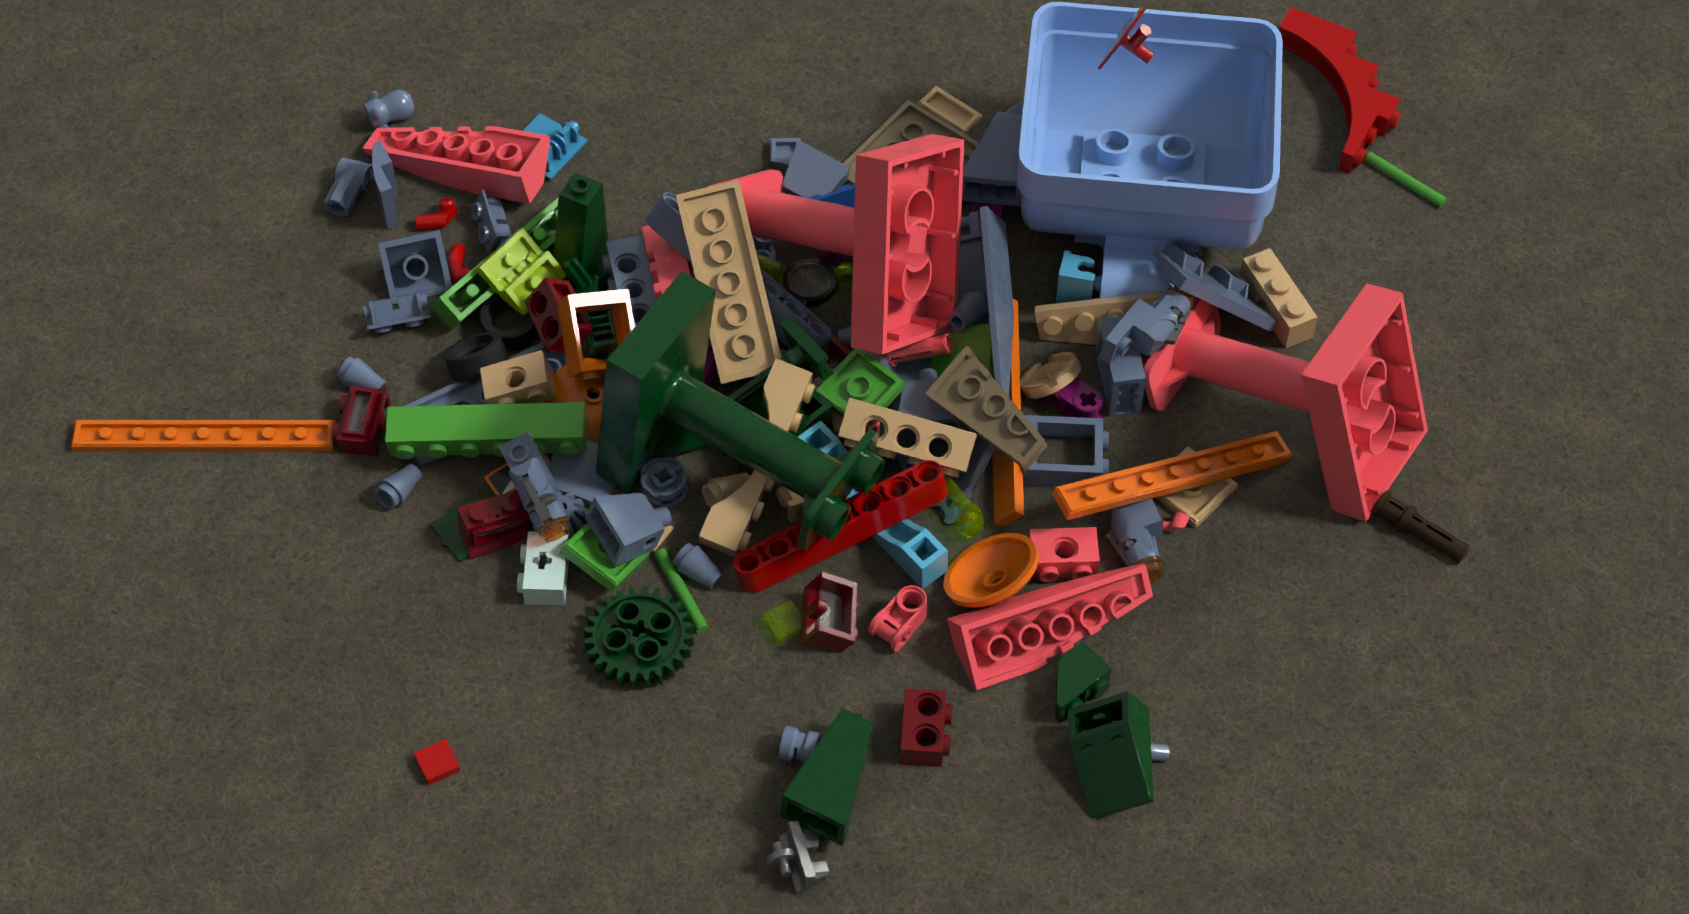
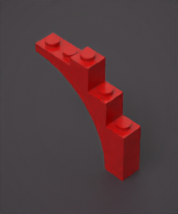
M1291 7L1279 26L1283 48L1297 54L1314 66L1329 81L1340 98L1347 119L1348 140L1342 152L1339 170L1350 174L1355 165L1361 166L1367 153L1365 146L1367 144L1372 146L1377 134L1385 137L1389 128L1396 129L1402 115L1398 111L1400 98L1377 90L1380 79L1376 78L1379 65L1356 57L1358 46L1354 44L1357 32Z

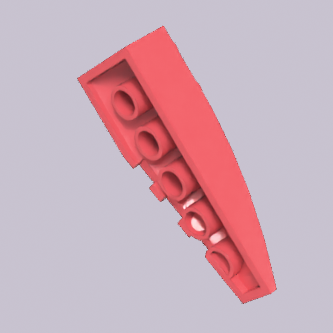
M486 126L484 131H471L470 127H458L457 131H443L441 127H429L428 130L423 132H415L414 127L376 128L362 149L364 153L372 156L374 142L380 140L392 161V165L396 168L451 188L478 195L481 190H485L486 196L489 197L494 196L500 199L530 204L544 184L550 138L548 135L497 126Z
M1142 563L1066 581L1014 596L998 604L978 608L948 618L947 622L954 650L975 690H979L1042 668L1048 664L1046 659L1060 652H1067L1074 647L1073 644L1087 635L1092 636L1101 630V626L1114 618H1120L1153 597L1146 564Z

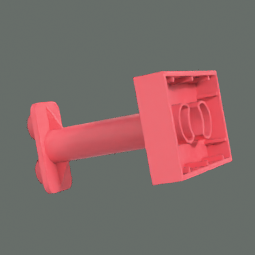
M930 134L857 154L855 207L783 193V176L781 172L772 169L710 185L715 186L739 180L753 237L759 236L853 256L852 348L883 355L953 329L949 324V317L958 305L964 139Z
M1366 283L1311 362L1219 336L1221 320L1217 306L1195 297L1190 303L1191 312L1174 345L1164 344L1149 356L1143 354L1141 357L1146 377L1144 388L1150 407L1157 411H1163L1186 379L1190 377L1310 413L1331 509L1340 514L1366 522L1381 496L1390 488L1428 432L1403 293Z

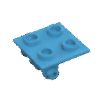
M539 113L523 131L549 136L550 145L545 178L552 180L588 140L578 134L580 127L575 121L571 120L561 125Z

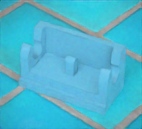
M1064 250L1058 277L1056 303L1092 299L1095 274L1088 271H1080L1078 267L1081 265L1094 267L1093 259L1071 254V251Z

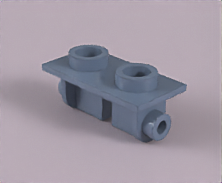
M481 190L477 201L472 204L471 215L472 219L477 221L479 242L484 244L488 256L494 248H498L511 236L509 225L505 224L507 219L502 202L494 196L487 198L485 190Z
M419 292L397 296L399 304L397 309H393L391 298L369 301V305L363 306L365 318L372 317L371 322H366L367 329H374L375 333H382L393 330V325L406 323V327L424 324V319L431 318L429 310H422V307L428 306L426 294L419 295Z

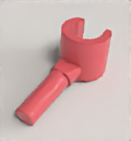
M1182 512L1174 513L1171 522H1162L1163 531L1172 533L1174 528L1183 529L1187 525L1189 516Z

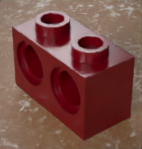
M545 277L524 303L546 350L549 352L565 353L557 301L567 295L575 294L570 281ZM585 312L576 313L581 343L593 330Z
M905 688L900 764L942 767V757L950 756L951 735H944V725H951L952 704H946V691ZM931 711L934 715L925 716L921 712ZM923 741H928L933 745L925 747L921 746L919 743Z

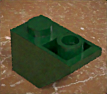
M1083 641L1058 660L1055 719L1059 723L1068 717V710L1085 705V702L1093 696L1096 699L1100 698L1110 687L1109 681L1112 668Z

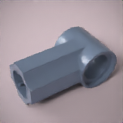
M345 157L341 158L336 168L335 182L323 202L325 209L338 216H349L361 192H367V184L370 180L373 181L374 179L372 165Z

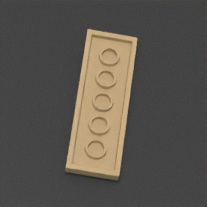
M735 180L677 194L676 199L695 278L716 290L709 336L721 384L755 377L773 365L776 358L780 360L782 357L740 182Z

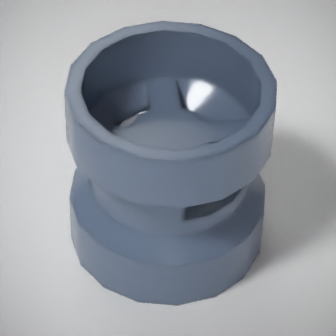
M786 726L780 743L779 759L789 762L796 759L800 760L804 765L821 740V733L814 731L802 733L796 727Z

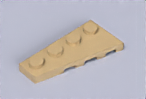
M1162 291L1035 306L1039 339L1096 345L1099 319L1110 316H1124L1138 298L1151 305L1162 296Z

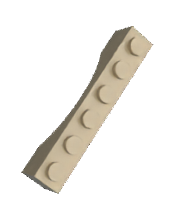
M777 358L775 359L763 387V399L767 409L768 421L789 433L790 431L797 432L803 414L798 413L803 402L809 403L816 386L811 384L812 372ZM754 470L738 490L726 499L711 506L699 534V544L732 557H736L739 550H745L752 536V533L748 532L752 520L758 522L765 503L760 502L764 491L771 492L775 481Z

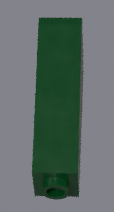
M574 172L559 194L554 258L561 266L563 261L572 256L580 262L588 275H592L595 265L602 262V255L607 254L606 241H608L603 183ZM567 276L564 279H562L570 281Z
M842 708L784 792L780 812L781 817L789 821H798L800 826L838 845H844L867 758L873 722L860 714L852 713Z

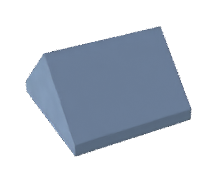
M440 230L378 243L392 305L398 304L397 296L419 292V295L426 294V297L444 294L452 287Z

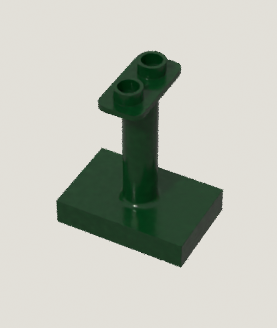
M681 271L607 359L596 474L629 494L640 480L643 466L648 461L658 457L656 451L673 428L678 425L804 498L803 521L797 544L798 547L807 550L818 535L833 541L843 528L851 511V506L844 502L853 489L867 495L883 471L885 460L874 454L879 433L870 428L852 451L831 457L702 383L716 290Z

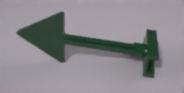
M791 316L780 324L787 343L792 347L783 354L784 357L780 360L797 367L806 362L823 381L834 374L831 367L826 363L829 359L828 355ZM773 365L733 392L728 398L742 405L760 392ZM676 425L658 448L656 455L659 458H664L710 444Z

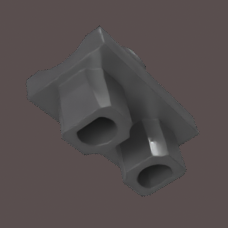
M789 821L787 823V831L778 837L777 842L772 844L774 852L766 858V863L769 869L780 870L782 877L789 876L794 895L805 893L810 885L824 882L829 874L826 860H810L809 853H815L819 847L818 835L808 829H801L798 821Z

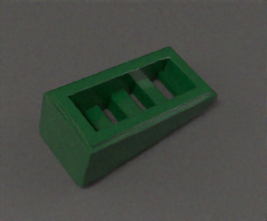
M610 309L585 312L589 323L608 321V323L591 325L593 329L592 332L610 329V331L594 334L591 332L586 337L590 358L608 359L618 347L612 311ZM607 313V315L589 317V316H591V315H597V314ZM610 337H612V339H609V340H602V341H596V342L594 341V340H597V339H604V338H610Z

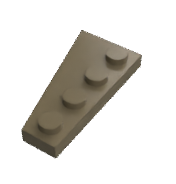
M968 345L962 349L925 393L927 399L1026 471L1048 446L1044 438L1012 402L1008 394L999 386L986 367L981 364Z

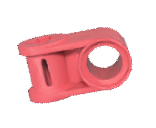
M913 585L903 587L888 605L876 614L869 625L868 633L872 636L878 635L891 645L890 648L894 652H898L927 617V596L924 590ZM914 604L919 607L915 609H908L905 606Z

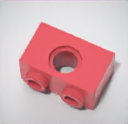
M1096 527L1030 529L1029 538L1034 542L1039 553V562L1031 579H1039L1042 582H1054L1058 578L1078 579L1098 574L1100 559ZM1060 555H1065V556H1068L1069 558H1061V557H1059V556H1060Z

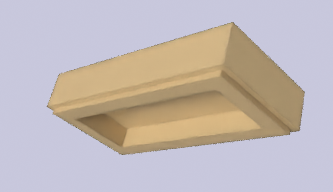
M935 86L917 103L923 109L966 135L983 120L982 114L938 86Z

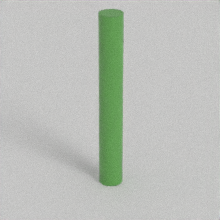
M1369 152L1366 155L1365 163L1433 205L1441 208L1446 203V197L1376 154Z
M664 548L659 549L655 552L654 556L678 600L683 603L684 611H689L690 622L693 623L695 631L699 634L708 630V624L668 552Z

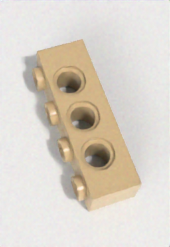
M849 398L838 434L839 438L845 439V446L855 448L866 433L868 424L873 421H879L884 425L885 431L877 440L876 455L889 459H895L896 454L909 457L907 463L911 465H916L926 460H933L941 465L943 474L957 478L959 472L967 473L977 438L976 433ZM910 430L916 434L917 439L912 447L903 448L898 444V436L902 431ZM936 439H942L948 444V451L942 457H935L929 451L930 444Z

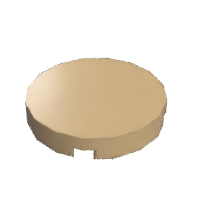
M1071 352L1054 354L1048 358L1049 363L1043 366L1041 362L1033 365L1020 380L1023 394L1028 399H1037L1053 394L1067 386L1081 371V363L1075 354Z

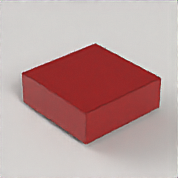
M446 739L414 752V757L428 785L461 771Z

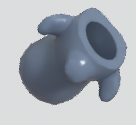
M401 89L393 90L380 99L377 98V92L372 91L368 94L367 101L363 103L372 129L389 128L387 123L406 120L414 112L412 97Z

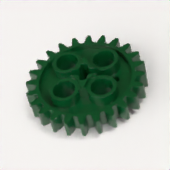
M629 586L628 595L625 596L621 591L616 590V599L614 601L605 596V607L595 605V616L587 617L589 627L584 628V636L586 638L584 645L585 651H588V661L595 662V671L597 673L605 670V680L609 681L614 676H617L618 686L620 687L626 680H630L632 689H635L638 681H643L644 686L649 688L650 679L654 678L661 685L663 684V674L674 678V666L684 669V658H691V646H694V635H692L694 634V625L690 622L689 611L683 612V603L681 601L673 604V594L669 593L664 598H661L660 588H657L653 594H648L647 586H643L640 593H636L634 588ZM628 616H634V617H636V618H634V619H632V620H625V619H624L625 617H628ZM658 626H666V627H667L666 629H663V630H657V629H655V628L658 627ZM614 644H623L619 648L611 647ZM649 653L655 655L650 658L643 657V655Z

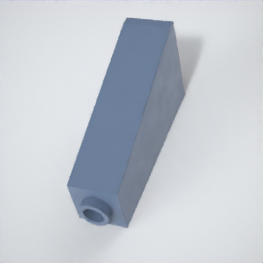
M996 113L963 168L962 201L1020 207L1022 193L1017 187L1016 177L1022 114Z

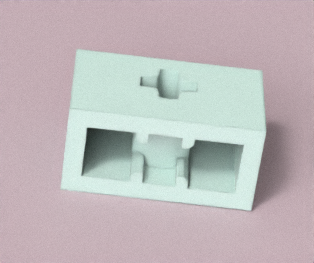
M528 531L527 544H521L520 563L525 564L524 573H518L517 592L523 593L525 605L565 606L569 559L563 556L560 550L569 540L568 532Z

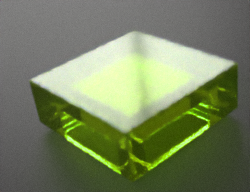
M791 600L761 614L763 623L778 645L801 634L802 616Z

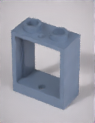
M1110 316L1099 319L1095 359L1109 417L1141 414L1146 381L1140 352L1132 347H1129L1123 357L1118 355L1110 365L1099 359L1105 338L1123 316Z
M1025 415L1041 436L1093 439V466L1037 463L1036 459L1027 471L1023 469V486L1058 487L1109 474V459L1103 458V451H1108L1109 432L1103 431V418Z

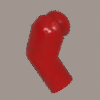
M442 198L439 201V209L434 214L416 216L417 231L446 227L457 215L454 199Z
M460 243L452 245L447 258L450 276L455 284L471 271L470 268H462L466 248Z

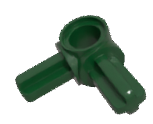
M572 256L561 263V269L574 285L573 290L575 294L609 291L607 280L610 278V273L605 274L602 262L595 265L592 275H588L580 262Z

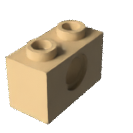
M542 350L480 368L484 397L487 404L545 403L557 398L552 367Z

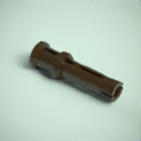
M1389 490L1384 492L1372 511L1373 516L1378 517L1380 515L1396 525V530L1399 532L1408 531L1457 561V563H1461L1471 545L1466 544L1417 513L1418 510L1415 506H1407L1392 497V492Z

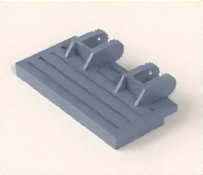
M1172 242L1164 247L1163 253L1155 252L1154 257L1160 262L1157 268L1180 290L1270 332L1274 328L1277 320L1248 295L1249 284L1238 274L1232 271L1229 272L1224 267L1216 264L1211 266L1207 275L1203 273L1204 262L1193 254V252L1183 250Z

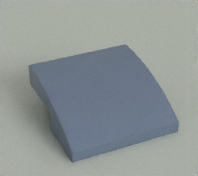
M379 140L374 142L372 168L381 213L387 228L390 229L399 225L395 200L399 199L392 161Z
M587 440V452H578L575 455L553 453L548 467L562 495L572 491L575 499L581 498L584 506L587 507L591 506L594 497L612 495L615 487L596 474L598 443Z

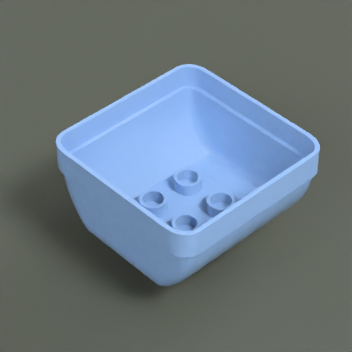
M1049 2L1035 12L1031 27L1016 177L1017 187L1022 193L1021 215L1024 223L1031 230L1075 235L1074 242L1098 244L1102 247L1101 275L1095 278L1093 284L1094 290L1099 293V298L1162 291L1163 295L1165 291H1175L1174 285L1157 268L1160 262L1154 257L1156 251L1163 253L1164 247L1171 242L1183 250L1199 253L1200 246L1235 250L1247 249L1258 239L1264 219L1273 209L1280 174L1283 41L1280 31L1272 23L1257 18L1146 9L1128 35L1132 37L1143 24L1151 28V34L1142 44L1154 53L1150 61L1146 64L1120 45L1099 70L1098 66L1119 32L1139 8Z

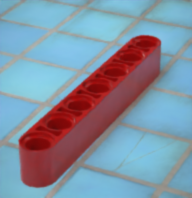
M933 460L920 462L874 485L867 495L860 492L846 499L844 502L851 506V511L843 528L833 541L818 535L807 550L798 547L801 521L741 551L733 561L741 586L749 593L763 591L941 502L948 494L941 465Z

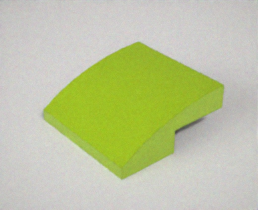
M524 228L514 232L475 268L487 284L521 315H525L528 312L524 301L545 277L560 280L566 277L560 264L548 250L542 252Z

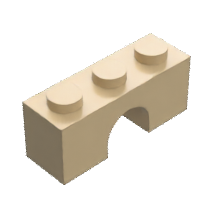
M1271 248L1243 258L1240 277L1249 284L1248 294L1253 300H1265L1270 315L1277 320L1272 330L1285 349L1313 338L1318 317Z

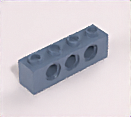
M643 235L606 241L607 254L602 255L605 274L611 273L612 279L607 280L609 291L628 289L635 326L658 300L654 291V280L650 272V262Z

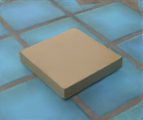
M1186 447L1178 456L1195 451L1190 447ZM1228 478L1155 498L1174 513L1182 512L1189 516L1188 523L1196 528L1238 488V483Z

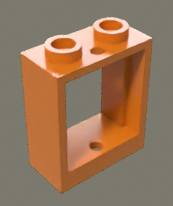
M628 289L571 294L557 301L570 378L581 377L582 382L601 379V375L606 373V363L584 364L576 313L611 309L617 345L619 346L635 327Z

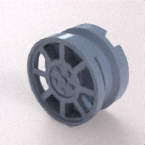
M657 457L648 461L643 466L640 477L641 491L651 505L667 508L677 505L684 499L687 493L686 470L678 460L671 457ZM663 501H673L668 504H662Z

